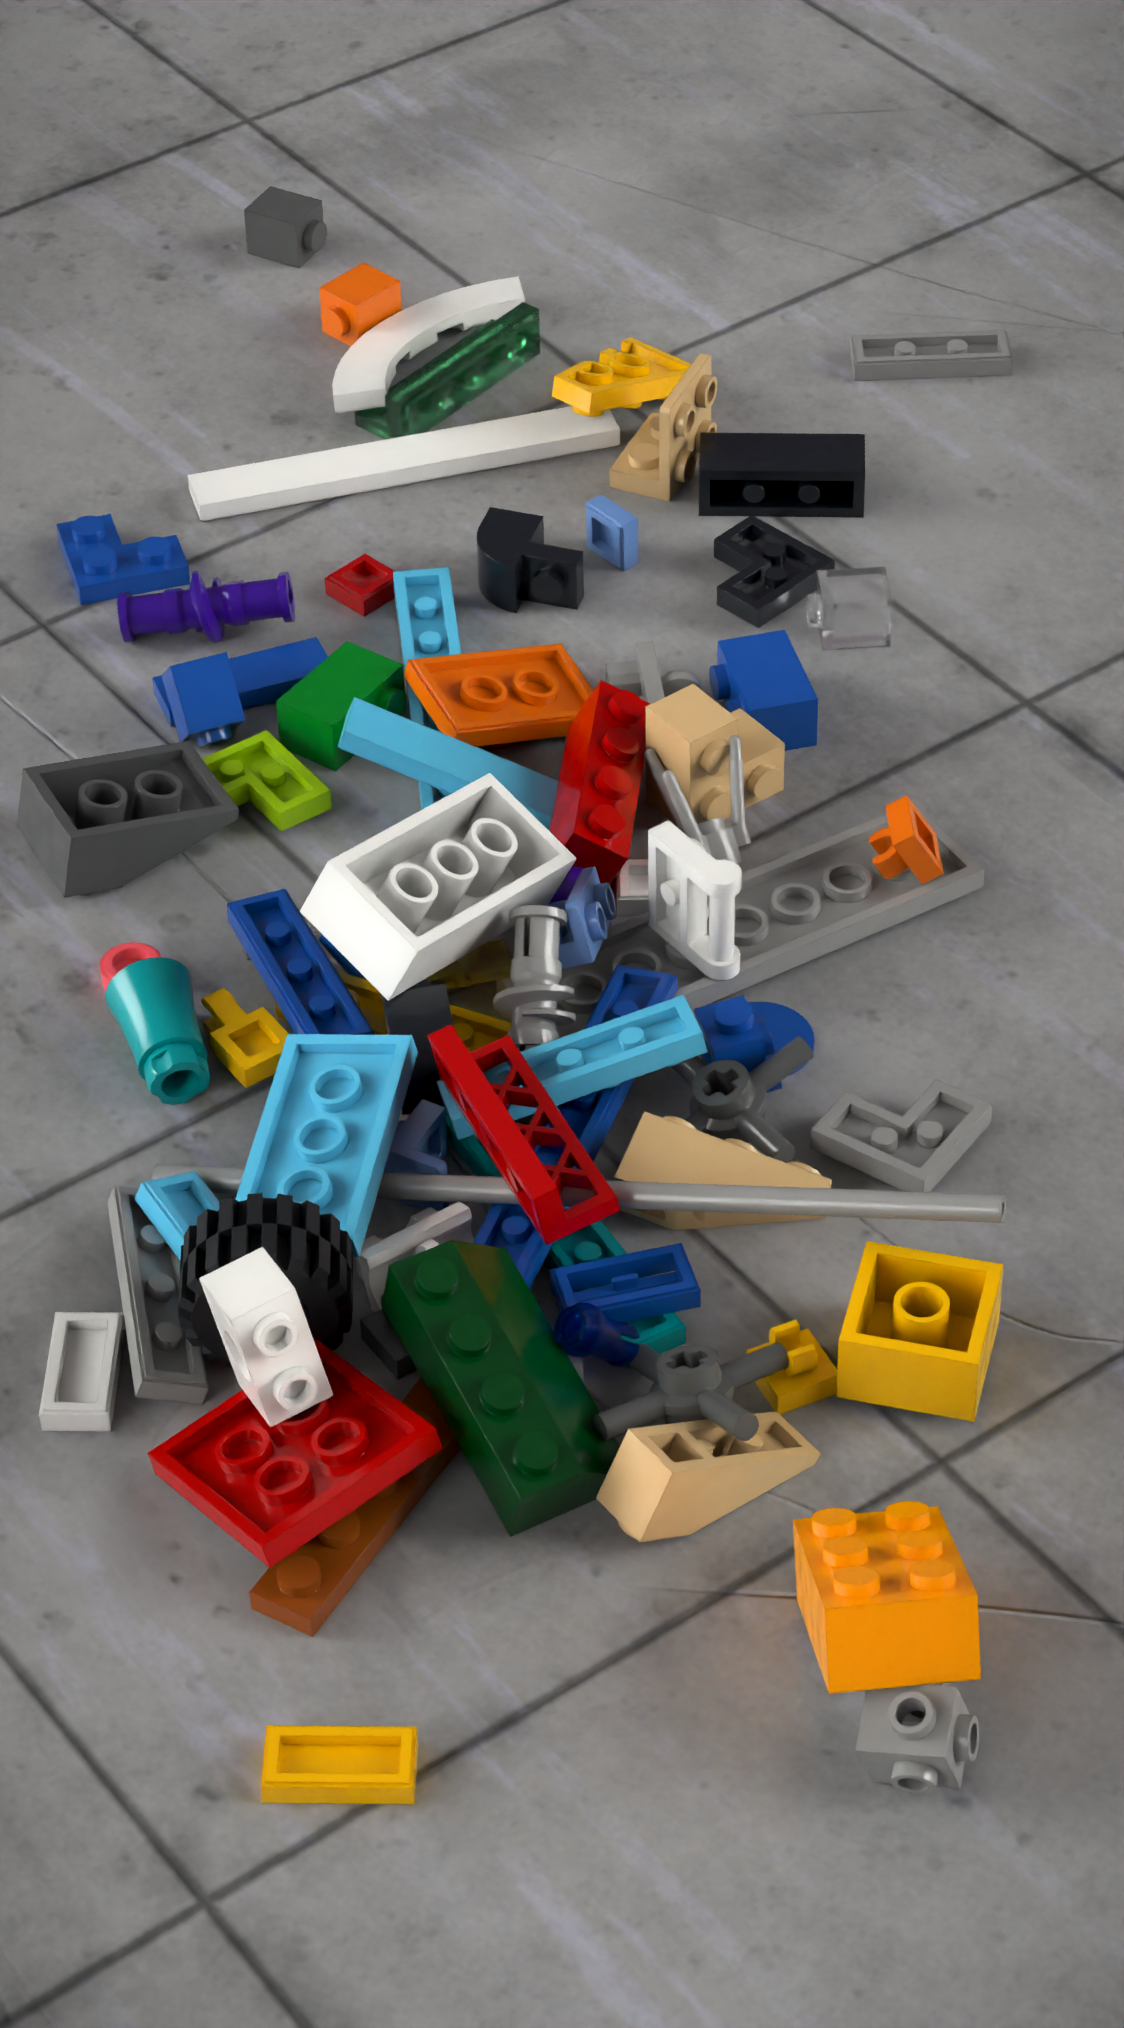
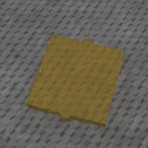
M504 939L489 941L424 980H428L431 983L444 981L447 989L468 987L472 984L510 978V964L513 958Z

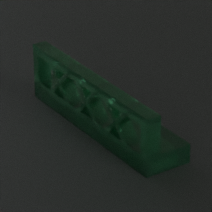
M522 302L499 319H491L389 388L388 394L385 395L386 407L355 411L356 426L384 439L429 431L540 354L539 309Z

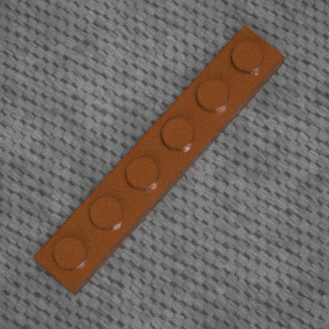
M422 1377L402 1400V1403L436 1427L443 1449L363 1503L354 1512L346 1515L301 1546L296 1552L268 1568L249 1592L252 1610L313 1637L461 1447Z

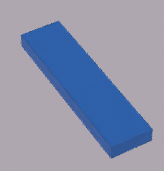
M286 889L227 903L228 922L295 1034L375 1035Z

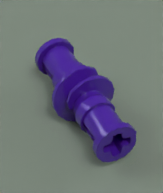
M193 571L190 589L187 590L175 588L167 589L163 593L131 596L128 591L120 592L117 596L119 625L125 642H134L136 635L161 632L176 634L196 628V632L204 630L210 642L219 643L222 641L226 624L241 626L249 625L250 621L282 617L285 623L295 622V601L289 572L279 573L276 579L252 582L239 580L231 581L224 585L221 584V580L217 577L213 579L211 587H206L199 571Z

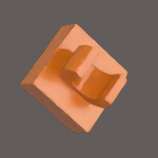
M906 795L886 805L889 827L880 829L869 837V843L878 853V856L872 859L873 864L884 879L898 876L907 867L910 868L921 884L943 875L937 835L910 798Z

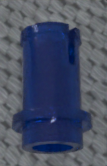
M579 1302L562 1310L555 1322V1338L562 1345L566 1354L572 1357L585 1358L590 1355L604 1360L613 1366L623 1367L629 1364L639 1351L640 1344L621 1338V1335L631 1339L640 1338L636 1327L627 1322H619L605 1317L601 1310L593 1304Z

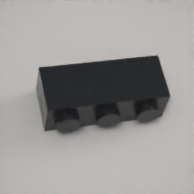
M700 432L699 516L753 515L768 517L864 518L865 434Z

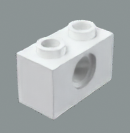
M263 1247L199 1278L238 1384L270 1428L333 1396L296 1289Z

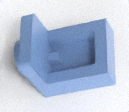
M422 1099L405 1121H398L384 1173L448 1175L447 1164L443 1161L448 1155L446 1107ZM399 1200L405 1205L418 1207L423 1210L432 1207L436 1211H440L449 1206V1202Z

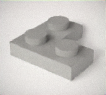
M938 1079L934 1080L903 1116L846 1091L811 1128L810 1148L902 1191L931 1192L990 1125L992 1104Z

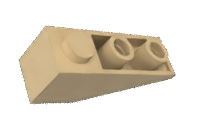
M644 1111L614 1176V1181L827 1189H831L832 1179L821 1176L816 1169L805 1163L797 1161L785 1163L759 1153L752 1145L742 1140L733 1138L722 1140L696 1130L692 1124L679 1117H659ZM620 1208L623 1212L672 1230L825 1218V1216Z

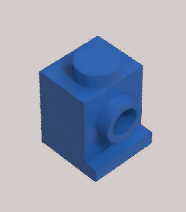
M744 995L694 1009L695 1018L701 1028L707 1048V1053L701 1054V1059L706 1065L719 1060H733L741 1063L750 1072L768 1059L770 1055L774 1054V1043L766 1019L764 1017L754 1019L753 1008L746 1001ZM782 1082L776 1084L767 1093L781 1089Z

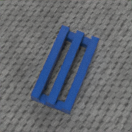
M682 1243L550 1269V1287L553 1295H557V1306L560 1314H564V1325L567 1334L701 1307V1290Z

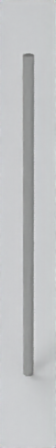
M157 1164L153 1170L152 1180L196 1171L212 1193L237 1194L245 1168ZM383 1173L376 1199L460 1201L465 1203L520 1205L504 1178L493 1176ZM606 1181L616 1195L619 1207L623 1209L1004 1223L1006 1215L1005 1195ZM567 1186L563 1187L560 1194L563 1206L570 1207L594 1196L591 1190Z

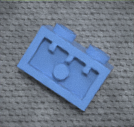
M595 866L582 869L567 900L547 905L557 907L567 913V923L560 928L559 961L562 963V969L593 963L603 940L607 938L608 930L612 923L611 920L616 919V904L612 889L608 882L600 884Z

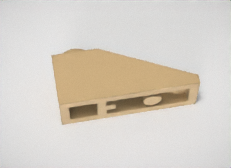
M777 1411L753 1414L758 1419L759 1427L757 1433L747 1441L737 1439L709 1419L628 1428L596 1499L618 1520L619 1527L639 1542L687 1536L814 1466L821 1453Z

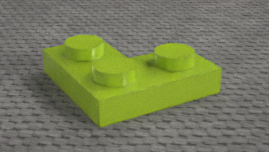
M267 730L202 758L236 806L250 801L281 832L332 809L331 790Z

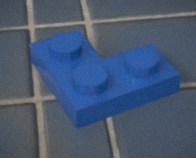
M111 514L83 516L75 521L57 524L59 544L81 605L115 599L120 592L129 591L130 595H136L190 584L189 566L177 535L148 537L140 542L122 545Z

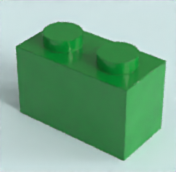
M346 641L276 701L279 742L288 751L336 772L354 756V754L338 747L346 714L354 697L399 716H402L403 712L406 711L407 695L404 688L403 664Z

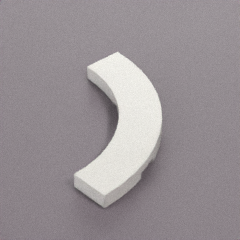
M519 276L475 284L437 295L397 312L367 331L348 349L335 370L332 382L335 412L344 413L386 407L388 405L387 395L389 386L396 375L395 366L401 359L410 360L422 350L438 341L437 333L448 328H459L465 331L484 324L526 315L525 297Z

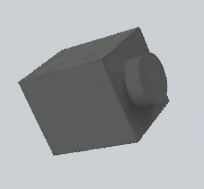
M270 186L244 209L247 254L300 268L325 244L327 227L323 222L322 200Z

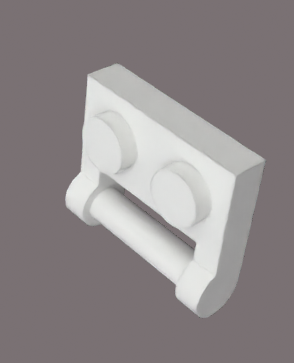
M669 820L649 829V926L709 978L719 981L734 978L740 971V950L734 945L735 896L742 888L741 868L733 861L714 859L705 851L699 841L689 838ZM707 895H709V908L707 904ZM708 917H709V936L707 935V919H708Z

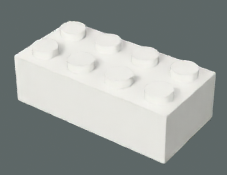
M488 773L329 860L300 912L389 1001L512 928L514 925L509 922V912L511 909L524 905L547 906L577 858L491 773Z

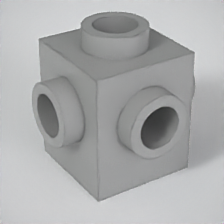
M949 1683L866 1690L855 1751L871 1782L891 1783L902 1791L915 1794H929L934 1792L936 1787L961 1789L965 1761L974 1762L977 1755L979 1723L976 1715L969 1714L958 1687L951 1686Z

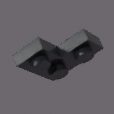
M753 515L714 539V558L740 571L717 586V605L757 628H760L834 579V559Z

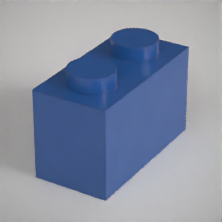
M779 630L718 641L717 665L710 666L709 669L710 685L715 700H723L725 709L729 712L741 708L785 743V751L816 746L818 698L786 631Z

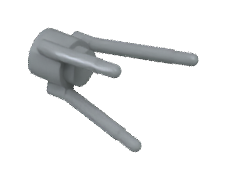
M733 735L729 739L732 827L728 828L725 826L723 817L697 824L674 773L670 770H665L655 750L647 749L644 756L678 828L689 838L699 841L705 851L714 859H725L736 864L743 862L738 847L750 844L751 840L745 824L743 759L740 737Z

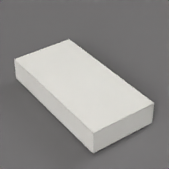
M55 1312L39 1411L41 1431H111L126 1330L123 1312Z

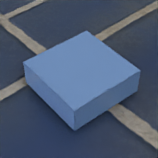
M602 494L587 501V548L622 571L637 565L638 518Z

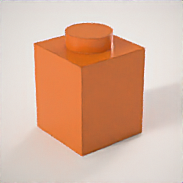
M364 262L319 288L322 332L349 346H352L374 326L402 310L400 280Z

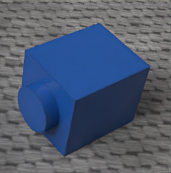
M227 652L172 665L161 675L180 742L197 739L198 746L201 748L233 739L231 730L236 729L246 719Z

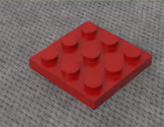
M318 1340L314 1342L333 1392V1396L270 1428L242 1389L147 1453L154 1472L158 1477L269 1568L296 1552L301 1546L346 1515L354 1512L363 1503L443 1449L435 1426Z

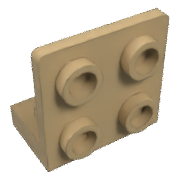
M700 353L663 402L659 414L651 412L609 469L610 488L670 502L683 482L688 483L691 480L700 457V432L717 433V424L711 421V406L717 392V378L712 376L711 355Z

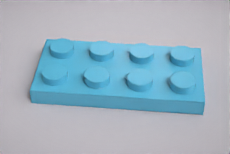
M287 1034L235 1199L238 1202L247 1200V1194L263 1193V1198H276L277 1194L293 1196V1202L301 1204L306 1200L320 1206V1215L331 1213L340 1221V1230L347 1231L351 1239L353 1257H359L418 1055L413 1036Z

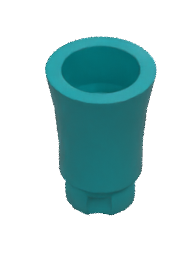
M163 957L139 960L120 970L109 982L105 992V1000L126 1037L140 1076L146 1081L151 1094L159 1097L163 1104L177 1105L189 1102L192 1097L204 1092L210 1083L207 1050L198 1025L194 1007L192 978L189 970L182 963Z

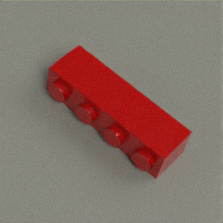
M602 680L568 727L554 812L549 831L577 858L572 866L582 867L583 869L595 866L600 884L608 882L610 885L629 857L645 759L644 753L646 751L645 707L650 705V703L640 699L631 691L621 690Z

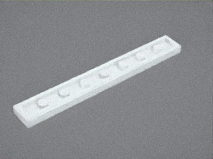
M572 406L191 474L188 475L189 492L200 520L208 521L620 445V428L610 409L604 410L602 416L589 417L575 413L572 410Z

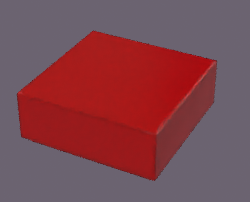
M363 554L325 577V591L330 597L365 617L395 598L394 570L369 555Z

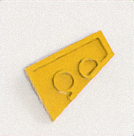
M629 337L622 341L620 352L617 353L616 349L607 348L600 352L599 362L582 361L555 375L552 397L572 405V410L575 413L589 417L602 416L604 410L617 407L635 409L641 407L642 402L655 399L665 401L692 364Z

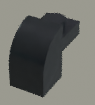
M493 507L489 508L477 531L478 584L482 595L493 605L514 613L518 612L523 600L577 610L584 598L583 551L545 545L543 516Z
M423 980L389 1001L381 994L388 1035H412L418 1051L403 1103L402 1115L411 1114L422 1099L445 1107L436 1082L441 1080L427 1035L450 1024L453 1026L446 984L444 981L431 983L428 980Z

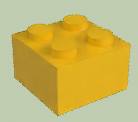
M866 1241L838 1340L836 1397L974 1422L999 1324L1004 1264Z

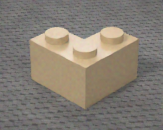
M691 684L645 707L646 750H655L665 770H670L674 773L697 824L723 817V820L731 816L729 739L733 735H737L741 739L745 809L784 790L785 743L741 708L732 712L727 711L695 684ZM646 760V801L678 826Z

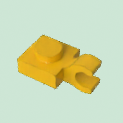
M225 988L202 997V1005L212 1015V1017L203 1021V1027L210 1036L211 1052L245 1088L274 1075L287 1034H289L264 1007L246 1014L237 1004L231 993Z

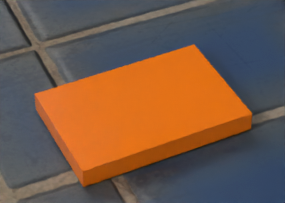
M561 643L412 659L407 661L404 678L440 732L475 747L567 736L568 727L594 691Z

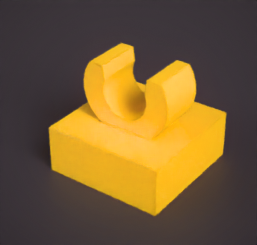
M796 1319L771 1328L769 1330V1342L746 1350V1354L776 1342L781 1343L786 1349L789 1367L754 1381L773 1410L779 1414L836 1394V1367L808 1328L800 1331V1324Z

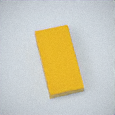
M266 1725L261 1776L262 1803L415 1804L418 1756L417 1727Z

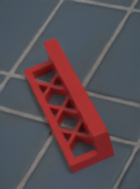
M451 1024L427 1035L442 1083L546 1245L620 1211L616 1195L509 1035L472 1052L468 1051ZM507 1062L510 1071L503 1085L489 1083L483 1072ZM510 1105L537 1108L530 1124L515 1123L508 1112ZM537 1145L564 1149L556 1166L541 1163L534 1152ZM564 1186L591 1190L594 1194L593 1197L564 1210L560 1198Z

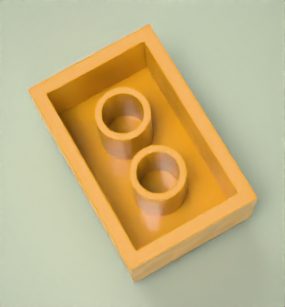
M901 1501L890 1504L885 1508V1511L855 1514L853 1511L845 1508H827L815 1512L812 1518L793 1519L797 1602L829 1694L981 1679L978 1594L938 1506L928 1507L921 1502Z

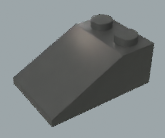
M185 741L23 768L17 828L58 890L66 898L77 895H89L94 892L120 888L236 821L239 809L191 743Z

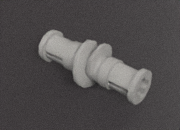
M524 905L515 907L509 912V922L515 926L514 959L511 960L510 979L513 987L497 993L493 998V1007L500 1015L511 1019V1028L508 1035L520 1052L559 1039L556 1026L570 1025L575 1023L576 1020L574 1013L557 1008V1002L573 999L574 988L558 985L562 973V963L559 961L560 928L567 923V913L557 907Z

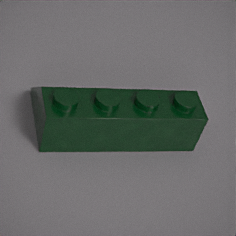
M450 1240L389 1265L382 1307L509 1536L512 1537L597 1500L596 1497L620 1446L615 1438L603 1441L599 1437L593 1418L600 1411L507 1249Z

